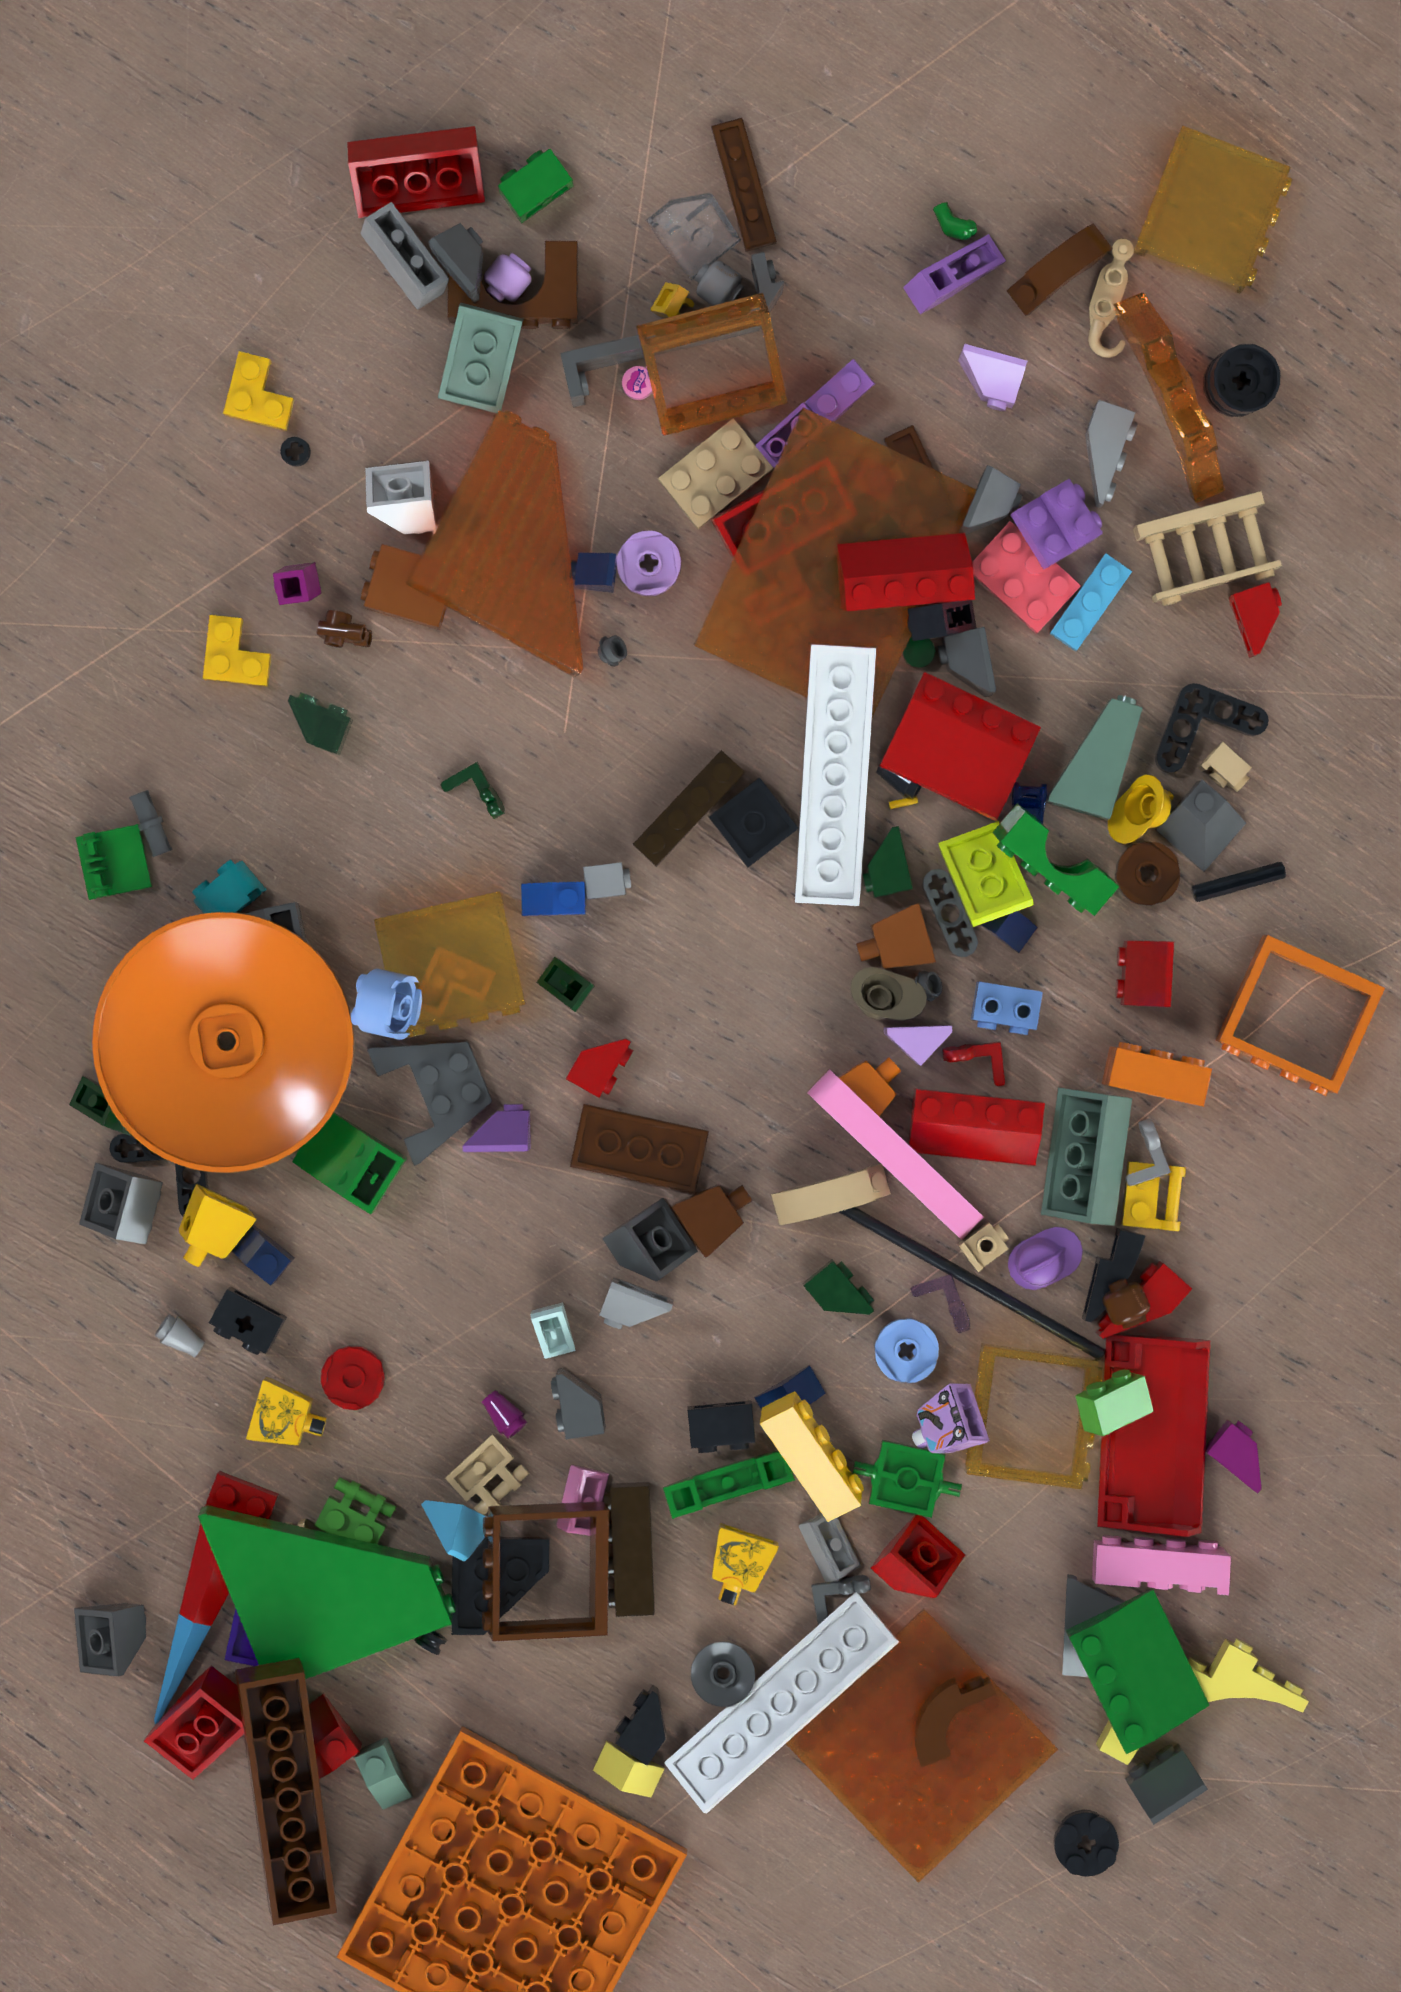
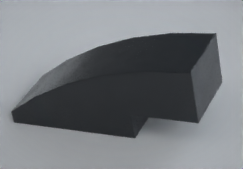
M1117 1228L1110 1258L1096 1257L1082 1315L1084 1321L1092 1322L1105 1310L1102 1299L1110 1291L1108 1285L1123 1278L1128 1280L1139 1258L1145 1235Z

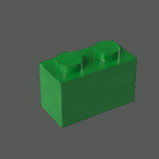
M551 149L544 153L542 150L535 152L526 160L528 163L519 171L512 169L500 179L502 183L498 185L499 193L521 224L574 187L573 179Z

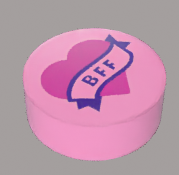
M635 366L624 373L622 388L629 398L642 400L652 393L654 379L648 369Z

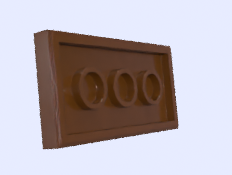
M583 1104L570 1167L696 1194L709 1131Z

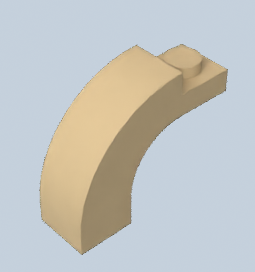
M876 1164L845 1175L796 1186L771 1195L779 1224L785 1225L876 1201V1199L891 1193L883 1165Z

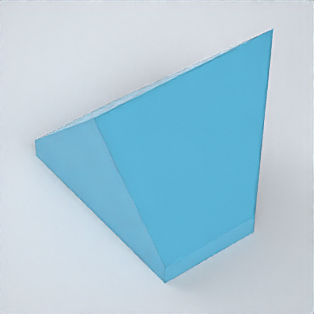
M425 1500L421 1504L446 1553L466 1561L485 1538L483 1534V1518L486 1516L461 1504Z

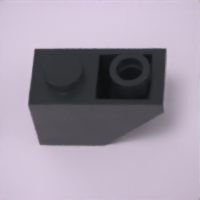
M652 1685L648 1692L644 1689L641 1691L633 1703L636 1710L630 1718L624 1716L614 1730L618 1734L615 1744L645 1765L649 1764L666 1740L659 1690L654 1685Z

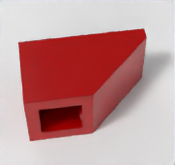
M625 1038L582 1050L566 1080L598 1098L601 1097L603 1092L609 1095L618 1079L613 1076L617 1066L620 1064L625 1067L634 1051L629 1048L632 1041Z

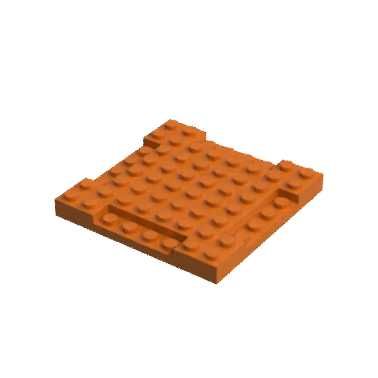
M462 1726L336 1958L398 1992H612L687 1856V1849L633 1819L629 1821L523 1763L518 1760V1756Z

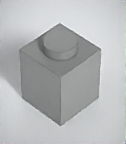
M622 862L583 867L588 900L626 895L625 888H631L629 868L623 869Z

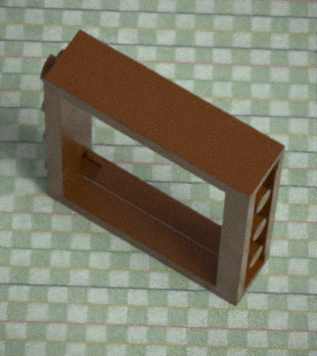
M604 1502L488 1506V1517L483 1518V1534L485 1537L488 1536V1548L483 1549V1566L488 1568V1580H483L482 1585L483 1598L488 1600V1611H483L482 1624L483 1630H488L492 1641L608 1636L609 1509ZM590 1517L589 1617L500 1622V1521Z

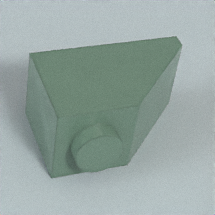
M387 1737L361 1748L355 1755V1761L367 1788L383 1810L413 1797Z

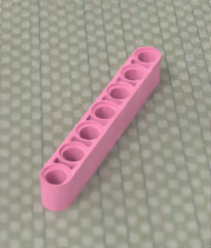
M830 1069L807 1092L961 1240L984 1218Z

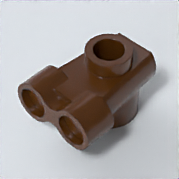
M328 610L325 621L320 620L318 623L317 635L325 639L324 644L328 646L342 648L345 642L351 643L354 646L370 647L372 642V631L368 630L364 624L351 623L352 615L348 613Z

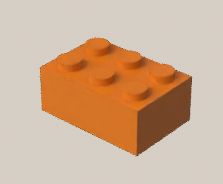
M1119 1042L1118 1048H1109L1102 1084L1204 1107L1212 1068L1204 1067L1205 1060L1182 1056L1180 1062L1172 1060L1174 1053L1150 1049V1054L1141 1053L1142 1046Z

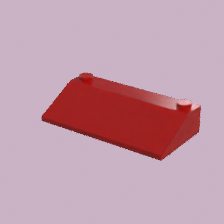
M1121 1334L1106 1337L1104 1381L1112 1378L1111 1375L1120 1370H1130L1132 1373L1145 1376L1154 1412L1105 1436H1101L1097 1527L1183 1537L1202 1533L1211 1340Z

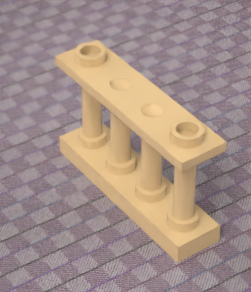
M1262 491L1142 523L1133 528L1136 541L1145 539L1146 544H1150L1162 592L1152 596L1153 603L1162 601V605L1167 606L1181 602V595L1255 576L1256 581L1275 576L1274 570L1282 566L1281 561L1277 560L1268 563L1255 517L1258 514L1257 508L1265 504ZM1238 514L1239 519H1243L1255 567L1240 571L1236 569L1224 525L1227 522L1226 517ZM1206 522L1208 527H1212L1224 575L1207 580L1193 531H1196L1195 525ZM1176 531L1177 536H1181L1193 580L1192 584L1178 588L1174 587L1162 540L1165 539L1164 534Z

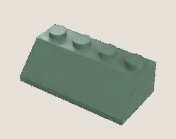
M1058 1088L1041 1215L1090 1224L1115 1226L1132 1098Z

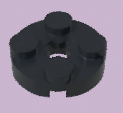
M1078 1810L1067 1815L1055 1832L1053 1840L1054 1850L1060 1863L1071 1874L1084 1877L1095 1876L1106 1871L1108 1867L1115 1863L1119 1849L1118 1835L1112 1823L1104 1816L1092 1810ZM1088 1835L1090 1840L1095 1839V1844L1091 1846L1089 1851L1077 1847V1843L1082 1842V1836Z

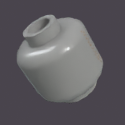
M715 261L710 267L704 264L694 279L699 283L696 289L697 295L717 309H722L725 306L731 308L744 289V286L741 285L742 276L722 261Z

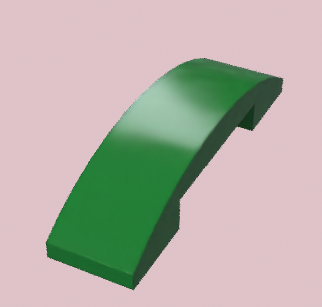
M774 1451L682 1479L664 1486L663 1491L673 1519L760 1489L766 1490L795 1481L793 1471L780 1452Z

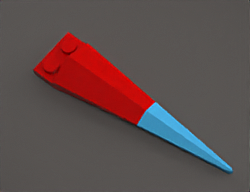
M219 1471L205 1506L208 1505L270 1519L279 1494ZM201 1523L154 1718L155 1724L163 1716L229 1595L228 1588Z

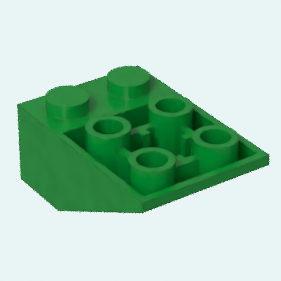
M334 1112L322 1129L299 1149L292 1162L331 1190L371 1215L380 1204L406 1162L407 1157Z

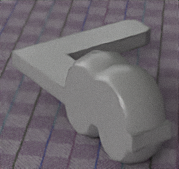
M1150 1118L1140 1121L1138 1124L1155 1166L1127 1175L1125 1179L1128 1186H1134L1171 1173L1161 1148L1159 1135Z

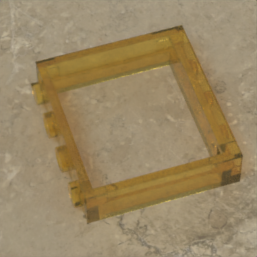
M981 1343L974 1396L986 1428L995 1356L1084 1368L1081 1392L1085 1391L1086 1387L1092 1383L1102 1382L1103 1367H1098L1099 1361L1096 1358ZM1079 1413L1071 1474L981 1463L984 1444L967 1448L965 1472L968 1475L1082 1489L1083 1481L1088 1482V1475L1090 1474V1463L1086 1462L1087 1449H1093L1095 1434L1084 1431Z

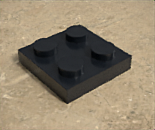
M760 777L709 816V819L747 868L799 829Z

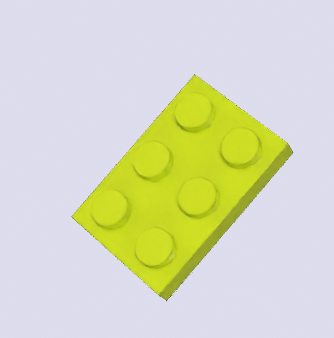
M999 821L938 843L939 850L972 927L1034 905L1033 898L1014 855L1010 858L996 846L1000 841L992 832L1000 824Z

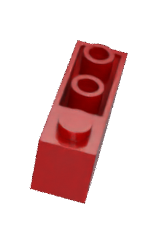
M1161 1261L1156 1265L1151 1263L1140 1275V1278L1143 1279L1140 1284L1150 1304V1310L1146 1314L1147 1319L1135 1326L1123 1329L1122 1325H1114L1108 1313H1106L1097 1323V1326L1100 1328L1096 1333L1104 1339L1170 1314L1189 1294L1192 1288Z

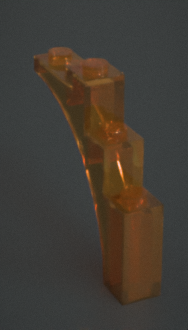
M1144 292L1113 304L1120 331L1140 363L1163 413L1186 477L1190 496L1195 503H1198L1225 491L1216 455L1218 446L1213 425L1197 402L1191 376L1177 358L1171 331Z

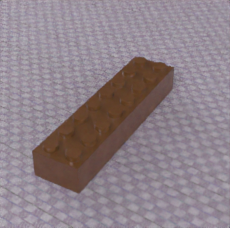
M300 1658L236 1669L235 1674L268 1907L273 1926L337 1913L305 1674Z

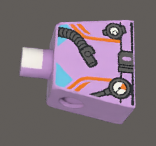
M949 1384L917 1411L921 1428L913 1432L912 1438L915 1445L920 1449L928 1447L931 1453H953L990 1441L971 1384Z

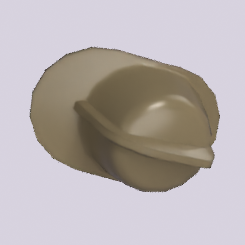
M870 967L857 972L851 981L850 991L853 1000L861 1011L872 1019L888 1018L906 1021L920 1015L926 1006L927 996L924 988L918 982L916 985L915 980L885 969Z

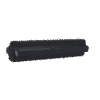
M1276 862L1193 885V898L1196 902L1284 879L1286 877V870L1282 862Z

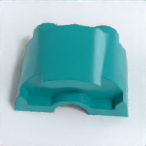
M230 859L216 871L220 876L211 883L205 880L192 893L196 897L193 902L202 913H239L267 889L243 861L235 864Z

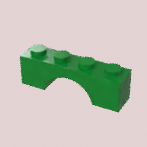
M1018 803L992 832L1000 841L996 846L1010 858L1014 854L1023 860L1020 865L1033 876H1036L1038 872L1046 878L1044 884L1057 895L1061 891L1066 893L1070 897L1067 902L1080 913L1086 909L1095 916L1120 887L1107 873L1089 859L1071 866H1061L1050 862L1045 849L1049 830L1040 820Z

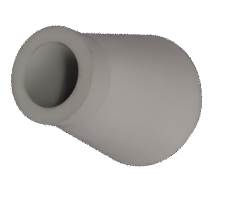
M170 1314L164 1319L155 1333V1336L161 1339L160 1343L185 1352L194 1358L205 1343L179 1316L175 1318Z

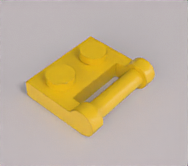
M1128 1161L1126 1176L1155 1165L1153 1163ZM1168 1165L1171 1173L1166 1174L1169 1175L1165 1219H1156L1160 1177L1134 1186H1128L1126 1181L1121 1225L1180 1231L1181 1222L1178 1221L1182 1177L1186 1176V1167Z

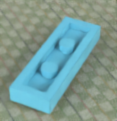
M1105 554L1050 634L1076 652L1132 571L1108 554Z

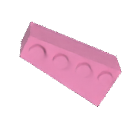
M1109 1535L1102 1536V1541L1094 1540L1092 1579L1095 1584L1140 1587L1141 1582H1147V1587L1162 1590L1172 1589L1173 1584H1179L1180 1589L1188 1590V1592L1201 1593L1202 1590H1205V1587L1217 1588V1594L1229 1595L1231 1556L1223 1547L1218 1546L1216 1541L1200 1540L1198 1545H1186V1540L1166 1539V1544L1154 1543L1153 1538L1135 1537L1134 1542H1121L1122 1537Z

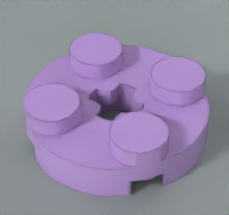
M641 531L633 534L622 545L617 555V570L621 581L631 592L642 596H656L666 592L676 583L681 570V557L677 546L668 537L656 531ZM645 555H651L652 560H658V565L653 567V572H647L646 568H640L639 564L645 560Z

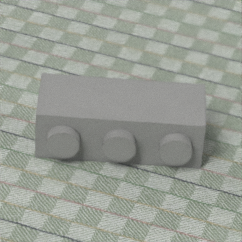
M392 202L365 218L360 234L417 310L444 293L449 278Z

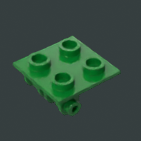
M139 824L98 833H86L83 836L75 837L89 900L152 887L141 832L138 827Z

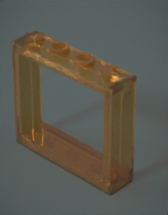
M763 293L636 326L656 414L663 436L788 403L770 312ZM761 325L772 381L666 408L654 353ZM653 335L656 336V337L649 338V339L646 338V337L653 336Z

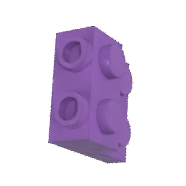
M1070 479L1048 490L1040 497L1010 514L1043 569L1048 568L1103 534L1100 529L1102 521L1099 515L1094 511L1090 512L1084 503L1085 493L1080 485L1073 484Z

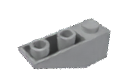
M1098 400L1094 407L1085 433L1095 506L1101 508L1105 501L1111 502L1117 485L1111 481L1115 470L1121 472L1127 456V453L1122 452L1125 441H1132L1138 424L1133 421L1135 412Z

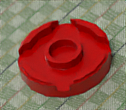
M349 1345L337 1349L327 1358L321 1370V1385L328 1396L327 1398L333 1404L343 1409L358 1410L369 1406L379 1397L385 1384V1371L381 1360L373 1351L363 1346Z

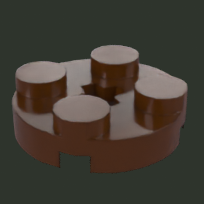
M1142 842L1130 846L1122 853L1116 865L1115 880L1120 886L1119 890L1128 900L1138 905L1152 906L1168 900L1177 890L1180 883L1179 863L1175 854L1165 845L1158 842ZM1152 865L1155 868L1153 874L1156 876L1155 880L1148 879L1145 882L1142 881L1140 868L1142 866L1148 868Z

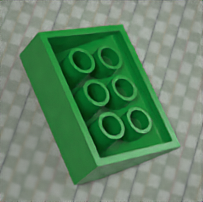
M1153 1588L1065 1630L1126 1754L1157 1740L1210 1706Z

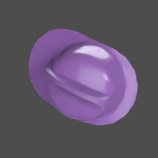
M1053 1227L1043 1230L1013 1248L1008 1261L1010 1276L1018 1285L1025 1289L1037 1290L1047 1287L1070 1275L1077 1269L1082 1259L1083 1250L1081 1242L1073 1232L1066 1228Z

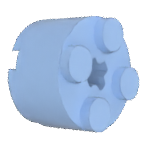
M373 969L368 974H361L356 982L358 994L355 1007L351 1013L352 1024L357 1025L361 1031L397 1040L407 1038L410 1033H406L409 1025H416L421 1012L422 991L416 989L414 983L418 982L417 978L382 969Z

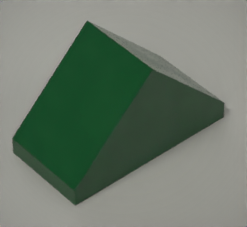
M556 957L553 958L536 982L575 1012L578 1011L595 987L594 984Z

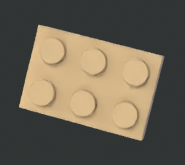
M732 418L661 475L658 480L699 530L711 518L719 514L769 474L773 467L756 448L755 444L735 419Z

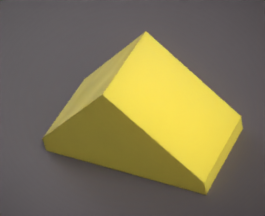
M606 1741L593 1771L623 1792L651 1798L665 1767L652 1761L645 1765L620 1746Z

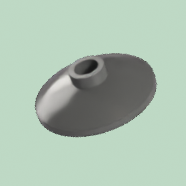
M715 1642L707 1645L696 1655L691 1667V1681L696 1693L705 1702L714 1706L727 1707L741 1702L750 1693L755 1680V1668L751 1657L743 1648L731 1642ZM720 1667L728 1668L730 1675L727 1678H721L718 1675Z

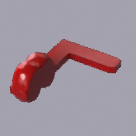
M1000 1041L942 1048L943 1060L947 1062L967 1061L974 1057L991 1056L995 1086H1003L1005 1084Z

